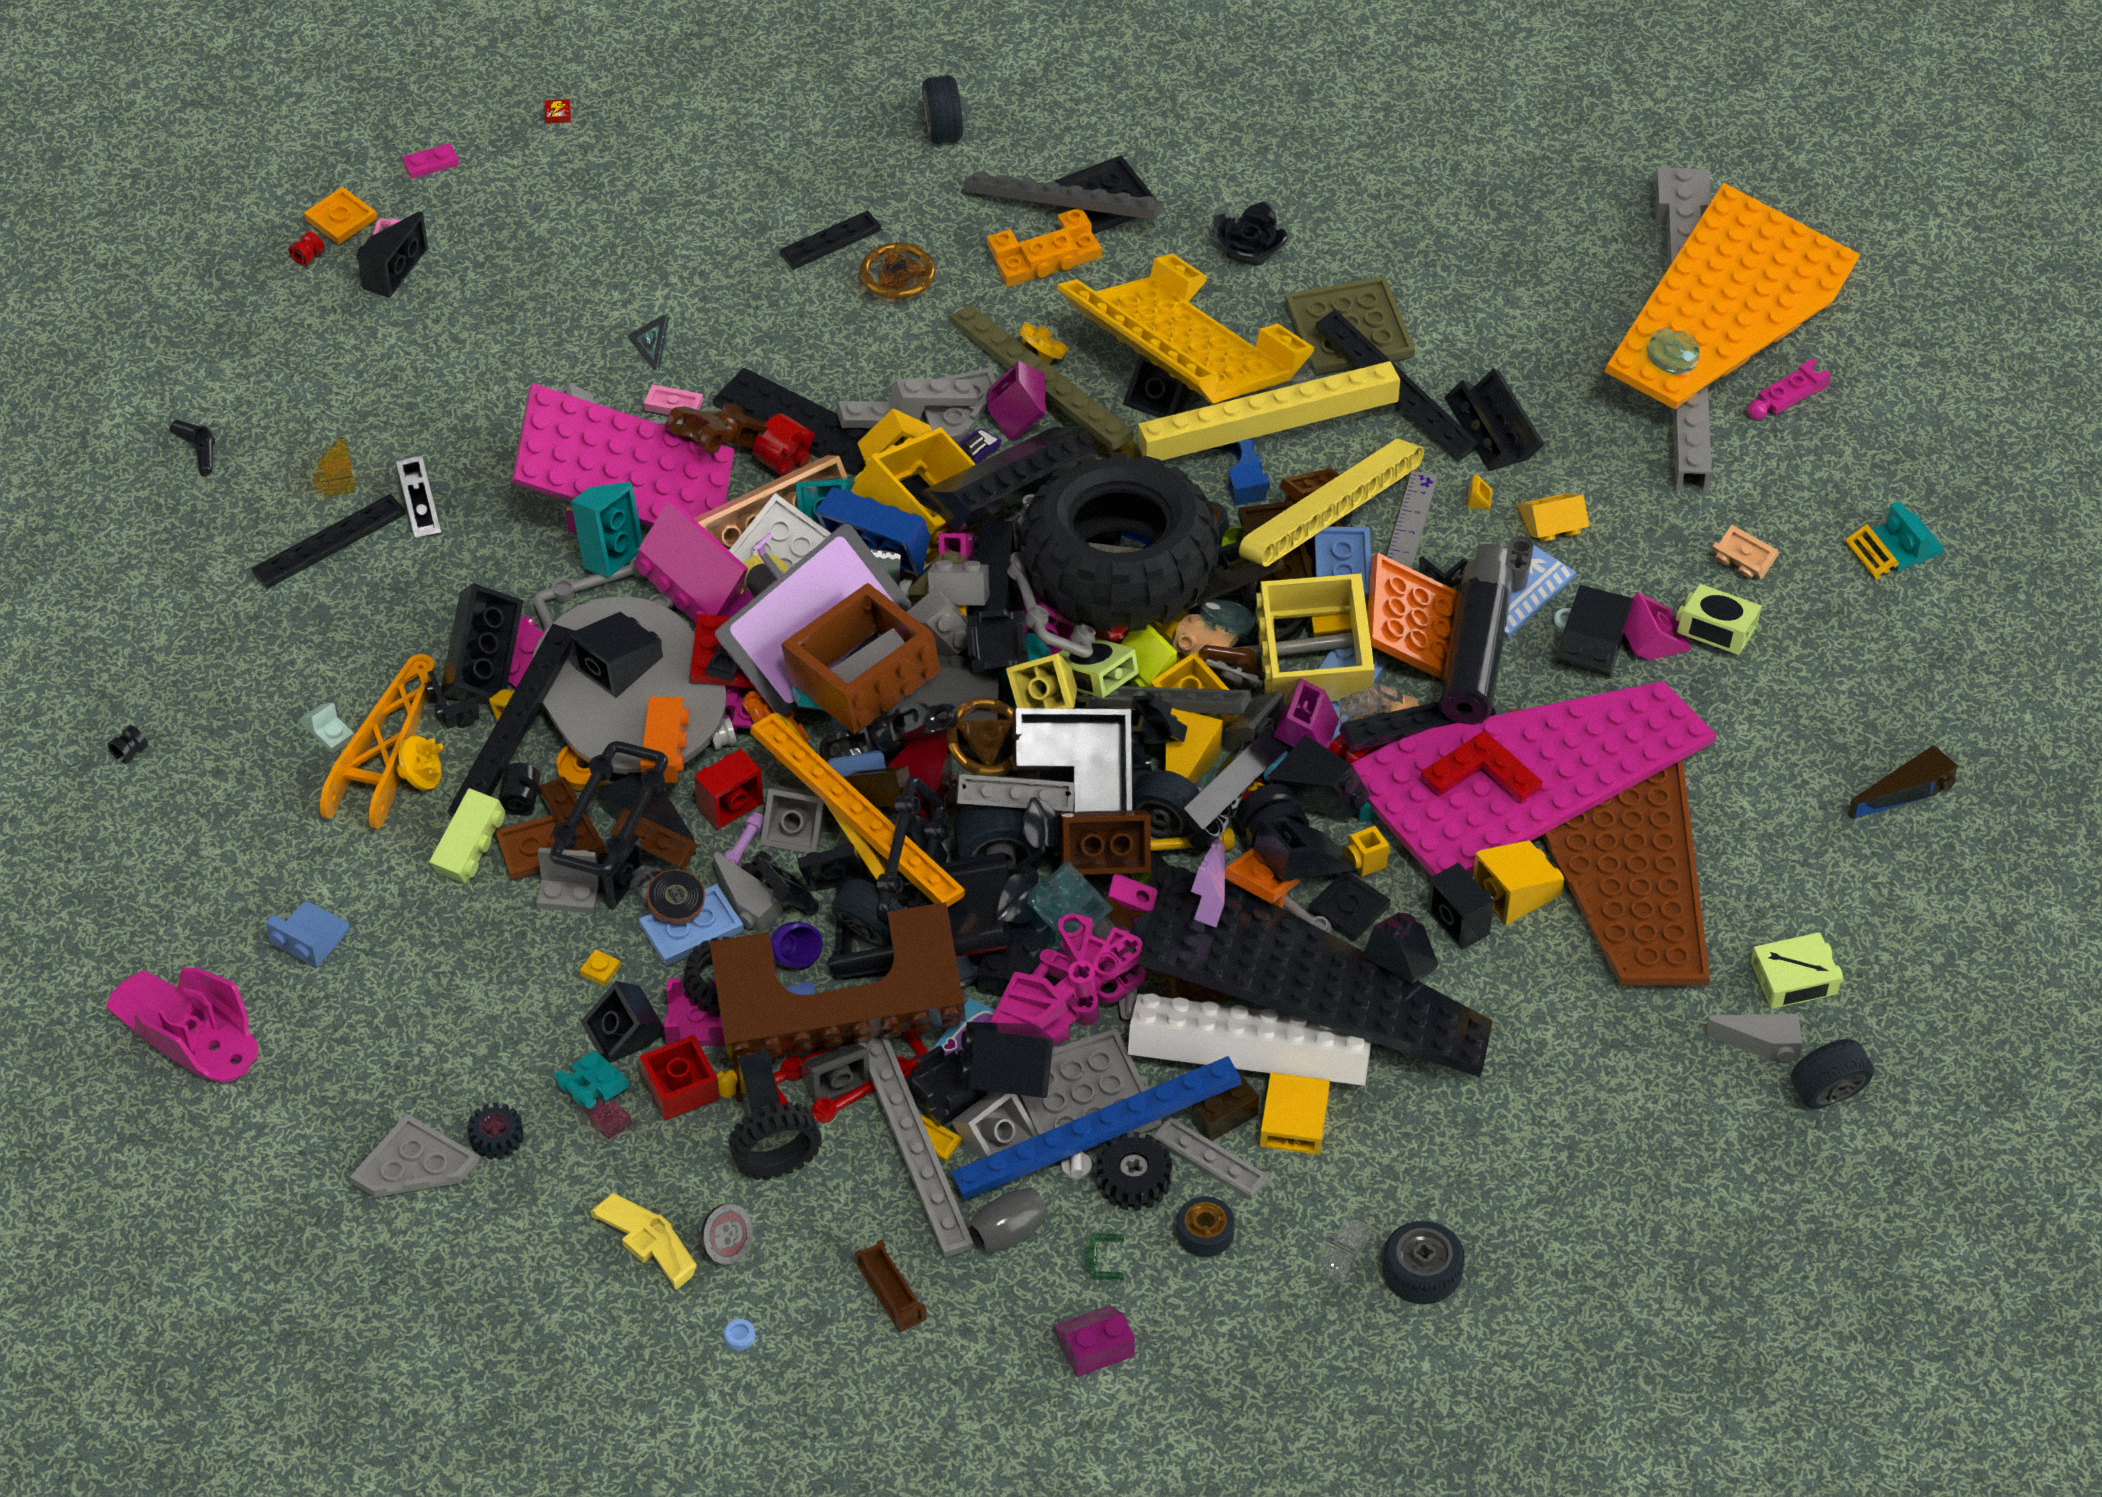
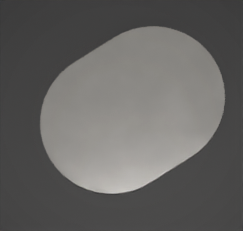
M609 597L577 606L553 622V624L578 630L617 612H622L629 618H635L649 632H655L662 641L663 657L617 698L577 671L573 651L570 652L541 705L572 750L588 763L593 757L602 755L606 746L614 741H622L643 747L649 696L683 697L685 709L690 710L689 726H684V731L687 732V747L681 750V754L684 755V763L702 752L710 744V740L716 731L720 730L726 714L727 697L725 685L690 682L695 634L686 622L669 608L641 598ZM551 625L539 639L534 650L533 657L536 654L538 648L540 647ZM617 752L611 760L614 773L629 774V772H641V758Z

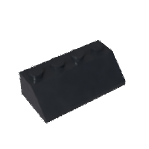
M475 583L460 591L441 685V691L444 696L458 701L475 697L477 703L490 704L489 699L499 691L507 689L524 600Z

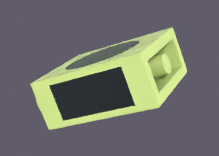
M1699 584L1694 593L1690 592L1688 594L1685 606L1681 605L1676 616V621L1679 622L1677 633L1740 655L1757 627L1762 605Z
M1095 638L1092 643L1093 653L1088 658H1083L1064 650L1059 652L1061 657L1072 668L1077 691L1099 698H1104L1139 673L1134 648Z
M1820 932L1755 946L1753 949L1751 965L1771 1009L1838 994L1840 983L1843 982L1842 971L1839 966H1835L1829 943L1824 942Z

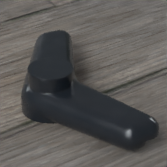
M174 420L169 427L170 432L195 445L199 473L201 476L206 477L213 470L215 438L211 430L206 426Z

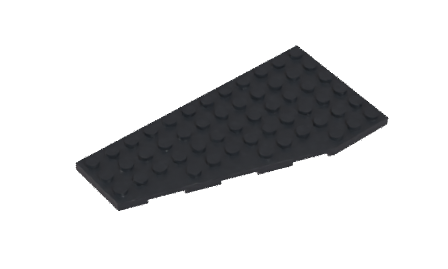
M1169 866L1137 963L1138 965L1480 1078L1484 1068L1493 1020L1418 980L1414 983L1404 980L1363 957L1364 951L1278 905L1267 902L1238 885L1225 883L1224 906L1217 927L1194 920L1202 895L1191 892L1197 874L1190 872L1184 867Z

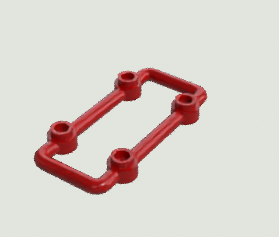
M913 1030L901 1032V1035L917 1056L909 1060L905 1057H896L904 1078L913 1074L912 1071L917 1069V1058L928 1052ZM854 1040L842 1042L841 1046H848L855 1042ZM823 1047L802 1059L797 1056H789L782 1062L781 1070L773 1073L782 1106L789 1101L777 1085L785 1080L798 1081L802 1079L801 1063L811 1057L832 1052L838 1047ZM870 1080L834 1100L827 1097L819 1098L814 1102L811 1112L816 1122H831L836 1117L837 1111L876 1090Z

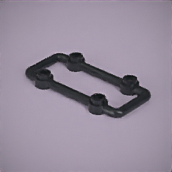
M614 741L606 746L602 755L593 757L589 762L591 775L566 822L556 825L553 829L555 843L550 851V859L553 863L586 873L604 876L614 869L617 862L625 861L630 853L628 840L652 794H659L665 787L663 773L668 765L667 756L661 751L622 741ZM619 752L656 762L654 768L647 769L642 773L641 782L643 789L618 836H613L607 840L605 844L607 857L603 864L562 854L564 849H569L575 845L578 839L575 828L600 781L608 780L613 774L614 769L611 760L615 753Z
M916 776L907 779L903 794H899L896 797L895 810L898 818L885 873L880 874L877 880V889L880 894L878 913L888 924L887 912H890L891 898L903 889V881L897 875L909 817L919 813L921 808L920 799L914 796L915 790L934 806L933 819L926 822L924 830L928 841L925 853L934 862L939 843L950 836L949 824L944 822L946 813L944 800ZM917 888L916 896L909 900L907 908L931 905V902L927 901V896Z

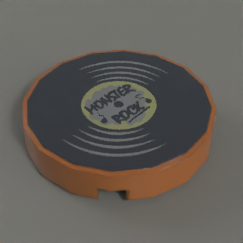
M672 869L661 872L653 878L648 886L647 904L649 910L662 922L665 920L673 925L689 923L697 918L702 911L705 900L703 885L695 875L685 870Z

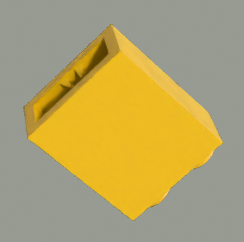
M1270 1072L1261 1128L1260 1147L1320 1155L1330 1080Z

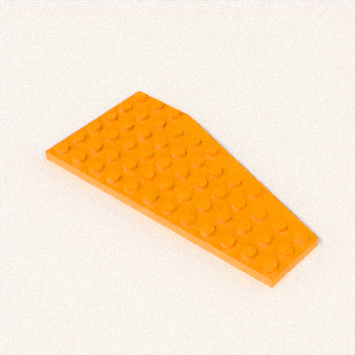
M1723 183L1613 354L1604 372L1676 409L1696 396L1698 391L1721 376L1725 377L1749 361L1751 356L1772 342L1776 343L1799 328L1801 323L1822 309L1829 308L1858 261L1860 254L1736 188ZM1683 353H1690L1695 357V362L1691 364L1686 363L1682 360L1681 355Z

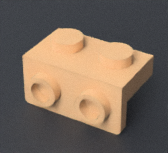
M1733 525L1730 526L1720 543L1714 542L1712 545L1713 551L1716 554L1715 558L1726 566H1729L1730 563L1739 567L1738 571L1742 575L1750 579L1755 576L1761 580L1779 555L1777 549Z
M1188 614L1178 623L1172 647L1176 651L1188 655L1194 651L1198 654L1204 645L1232 648L1237 643L1240 632L1233 630L1228 624H1215L1207 621L1202 615Z

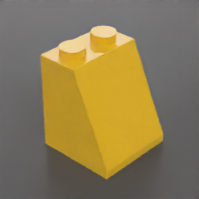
M1530 840L1484 849L1475 853L1473 875L1476 882L1493 896V911L1505 925L1562 895L1564 877L1558 868H1554L1546 859L1543 851L1536 848Z

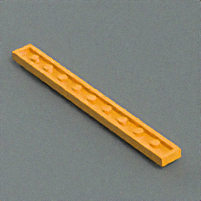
M772 713L751 725L750 734L888 860L895 825L776 715ZM905 835L898 870L934 904L946 902L947 907L962 899L965 889Z

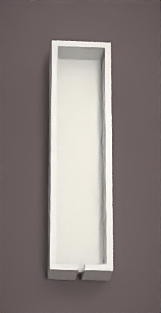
M1138 994L1130 1023L1128 1055L1204 1065L1229 1056L1236 1069L1265 1073L1275 1072L1365 1086L1372 1042L1286 1013L1276 1012L1272 1009L1257 1010L1249 1009L1242 1005L1226 1006L1212 1001L1196 1002L1188 1001L1181 997L1173 999L1159 997L1156 994Z

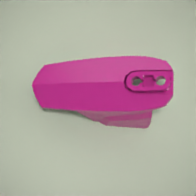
M184 967L180 971L177 987L143 970L123 981L116 987L108 999L107 1009L121 1022L164 1055L201 1077L220 1083L235 1081L238 1077L245 1075L250 1065L258 1058V1042L248 1030V1015L236 984L203 969ZM231 1060H233V1062H235V1063H237V1062H240V1063H239V1064H232V1063H231Z

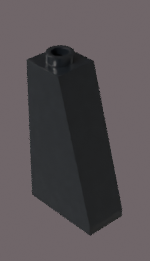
M636 772L598 788L600 807L616 821L624 809L631 811L643 789L641 772ZM664 790L659 794H652L641 816L694 841V837Z

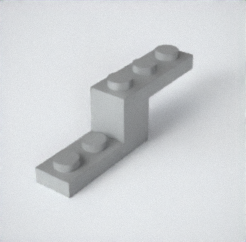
M896 379L888 402L838 401L836 412L842 428H873L892 408L920 420L925 405L975 406L977 395L971 379Z

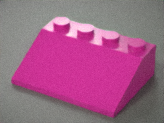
M673 499L667 501L639 547L634 565L641 575L649 579L679 610L690 617L695 625L697 614L723 615L741 595L748 570L739 559Z

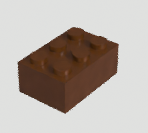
M1147 810L1059 812L1061 835L1060 870L1064 875L1151 872V819Z

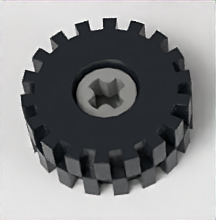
M1133 1132V1137H1128L1127 1133L1120 1135V1140L1118 1141L1116 1138H1112L1109 1140V1146L1104 1143L1101 1147V1154L1098 1153L1096 1158V1185L1098 1190H1101V1196L1105 1200L1110 1197V1204L1115 1207L1118 1203H1121V1209L1127 1211L1129 1206H1134V1211H1141V1205L1145 1204L1147 1209L1153 1207L1154 1200L1160 1203L1163 1200V1194H1168L1172 1179V1159L1169 1158L1167 1147L1162 1149L1163 1143L1158 1139L1153 1143L1152 1136L1146 1134L1145 1138H1140V1132ZM1135 1165L1137 1168L1139 1167V1171L1135 1170L1133 1174L1129 1173V1168H1134Z

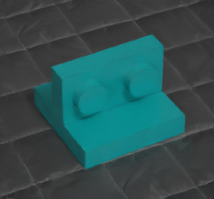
M1900 501L1890 504L1886 523L1872 528L1874 533L1898 561L1899 565L1897 567L1892 566L1897 572L1943 554L1944 547L1916 513H1909Z

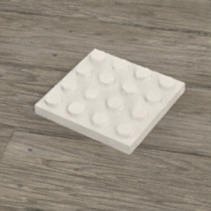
M775 493L729 551L743 563L751 556L758 555V551H753L752 547L771 533L773 537L763 544L766 553L782 559L790 569L832 533Z

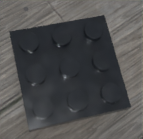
M1122 155L1055 180L1059 186H1081L1085 190L1103 189L1107 193H1128L1132 197L1139 198L1150 196L1157 200ZM1083 209L1092 224L1093 235L1137 218Z

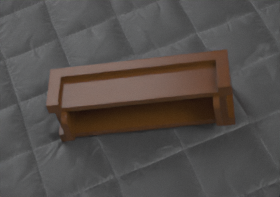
M882 1239L877 1241L876 1245L864 1251L858 1250L855 1252L857 1267L899 1333L927 1320L925 1305H920L886 1252L885 1243Z

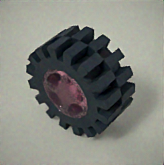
M493 1103V1108H489L488 1104L483 1105V1112L479 1108L475 1110V1117L470 1116V1124L467 1126L470 1145H472L474 1152L478 1151V1155L481 1157L487 1154V1158L493 1160L494 1155H498V1160L504 1159L503 1153H507L509 1157L513 1155L512 1149L518 1151L520 1143H523L524 1132L520 1114H517L516 1109L512 1107L509 1110V1105L504 1103L502 1108H499V1103Z

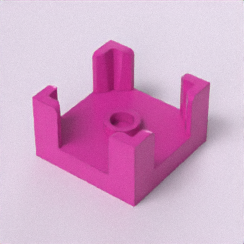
M667 978L668 1010L667 1016L664 1018L666 1045L695 1034L700 1046H726L721 1014L717 1012L714 1017L708 1015V1008L704 1012L699 1010V1003L693 1005L690 1002L691 996L687 997L686 993L683 992L682 979ZM714 978L712 979V988L717 990Z

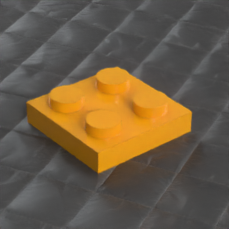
M341 187L305 211L304 218L308 223L340 245L375 221L377 213L347 189Z

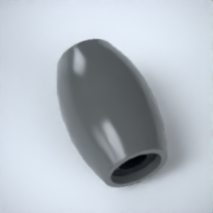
M1034 1188L1014 1190L1001 1195L984 1206L968 1223L969 1232L982 1252L1003 1250L1024 1240L1036 1231L1048 1217V1210L1042 1197Z

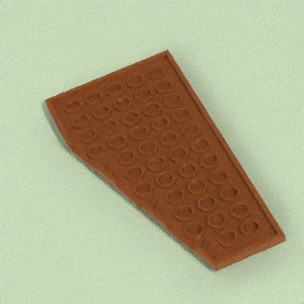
M1508 709V713L1524 709ZM1683 760L1542 835L1620 985H1709L1710 974L1684 765Z

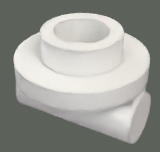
M1081 1151L1062 1159L1061 1169L1067 1177L1081 1179L1090 1173L1091 1159Z

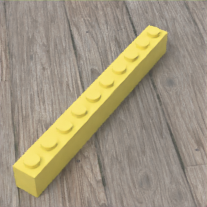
M1391 361L1138 423V447L1143 457L1146 455L1162 461L1398 402L1400 378Z

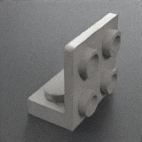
M540 847L538 859L541 884L536 902L537 908L595 913L600 889L599 875L557 865L550 859L551 848ZM564 850L562 853L567 856L597 863L595 852Z

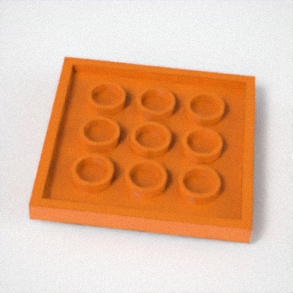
M1376 553L1371 558L1368 626L1371 646L1443 680L1458 591L1380 553Z

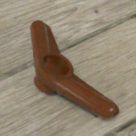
M1204 645L1198 652L1201 658L1233 664L1235 668H1242L1241 672L1256 675L1261 681L1265 679V672H1262V666L1255 657L1254 650L1250 648L1235 649Z

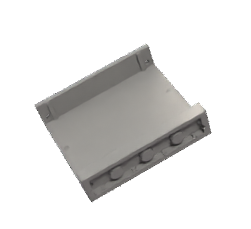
M949 774L948 802L1028 808L1030 798L1036 797L1049 804L1053 810L1073 812L1075 783ZM1066 791L1070 793L1069 796L1065 795Z

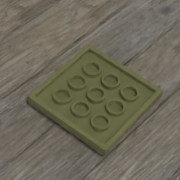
M1386 276L1285 294V303L1298 336L1314 347V352L1307 359L1313 375L1355 368L1341 352L1315 329L1316 322L1335 309L1391 361L1415 356L1414 345Z

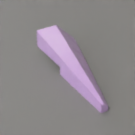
M1219 838L1214 841L1204 861H1202L1191 890L1193 893L1202 895L1194 920L1213 927H1217L1224 906L1225 845Z

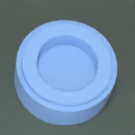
M736 1319L729 1322L724 1329L726 1344L734 1350L749 1348L755 1341L754 1326L744 1319Z

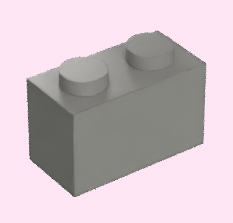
M941 560L933 564L928 571L929 593L937 587L954 605H985L990 597L988 565L980 564L978 561L953 564L952 561Z

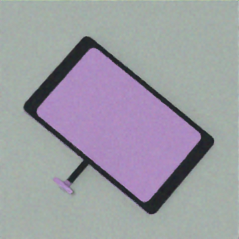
M850 524L841 525L784 574L766 553L763 545L773 535L769 533L752 547V550L758 551L760 558L777 580L721 625L715 632L717 640L773 711L782 716H786L798 706L791 693L793 684L789 681L781 646L784 641L866 583L871 584L907 612L912 607L911 601ZM877 630L829 664L827 668L832 669L877 639L878 634L883 633Z

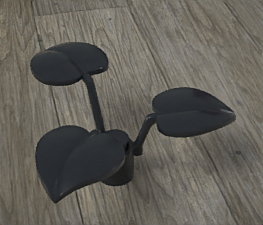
M1036 797L1030 798L1029 806L1023 818L1022 832L1026 842L1033 848H1039V850L1028 859L1021 861L1020 867L1008 869V878L1001 889L994 920H1005L1015 924H1024L1031 921L1036 912L1037 901L1030 889L1038 886L1069 888L1071 892L1068 897V903L1076 914L1085 917L1099 916L1103 912L1105 896L1102 882L1097 874L1075 875L1073 884L1039 881L1037 870L1029 866L1031 862L1045 853L1046 846H1056L1061 837L1060 821L1053 808Z

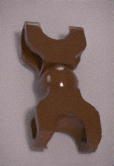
M724 404L722 411H717L713 414L708 411H699L685 406L675 407L671 410L665 424L666 430L675 435L685 436L697 441L696 446L708 453H717L720 445H725L729 442L734 445L739 444L753 448L758 433L765 432L767 427L764 426L766 421L746 416L744 414L745 410L735 404ZM684 417L682 424H676L679 419Z

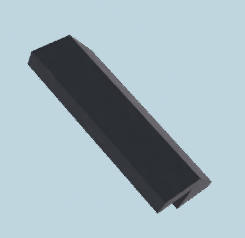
M1495 368L1476 385L1462 379L1444 397L1461 426L1478 441L1476 451L1489 471L1529 460L1545 444L1501 372Z

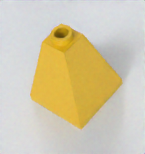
M1172 708L1170 714L1175 715L1179 722L1188 727L1184 742L1165 743V770L1180 774L1195 785L1220 758L1223 720Z

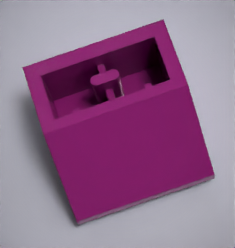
M1021 361L1016 362L988 389V411L1011 441H1016L1022 434H1025L1046 412L1045 373Z
M1300 678L1286 699L1273 737L1295 747L1307 735L1329 750L1339 718L1326 691Z

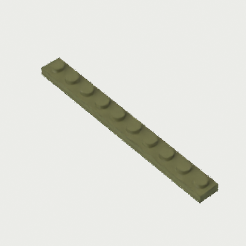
M970 304L950 315V322L959 331L1008 369L1016 362L1021 361L1044 372L1045 398L1111 450H1115L1134 439L1131 428Z

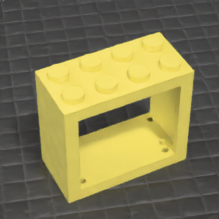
M1362 574L1261 582V593H1256L1257 607L1255 608L1256 623L1259 624L1260 630L1258 631L1259 647L1262 648L1261 664L1262 672H1265V694L1281 691L1284 693L1285 704L1288 695L1301 678L1325 690L1330 701L1372 698L1374 663ZM1350 613L1357 666L1279 673L1274 619Z

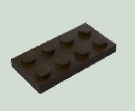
M1286 501L1240 507L1238 509V517L1244 537L1293 506V502ZM1304 543L1269 566L1265 567L1251 561L1252 569L1258 572L1257 587L1259 593H1261V582L1313 577Z

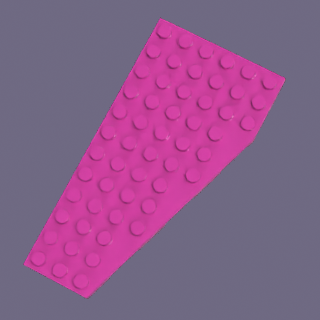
M1664 681L1494 715L1482 723L1474 725L1455 723L1431 728L1392 742L1351 763V765H1353L1371 795L1367 800L1371 805V810L1433 877L1458 862L1465 870H1469L1472 873L1476 852L1528 840L1532 841L1715 743L1717 735ZM1485 730L1543 781L1541 790L1520 802L1483 769L1478 770L1440 796L1420 778L1422 770Z

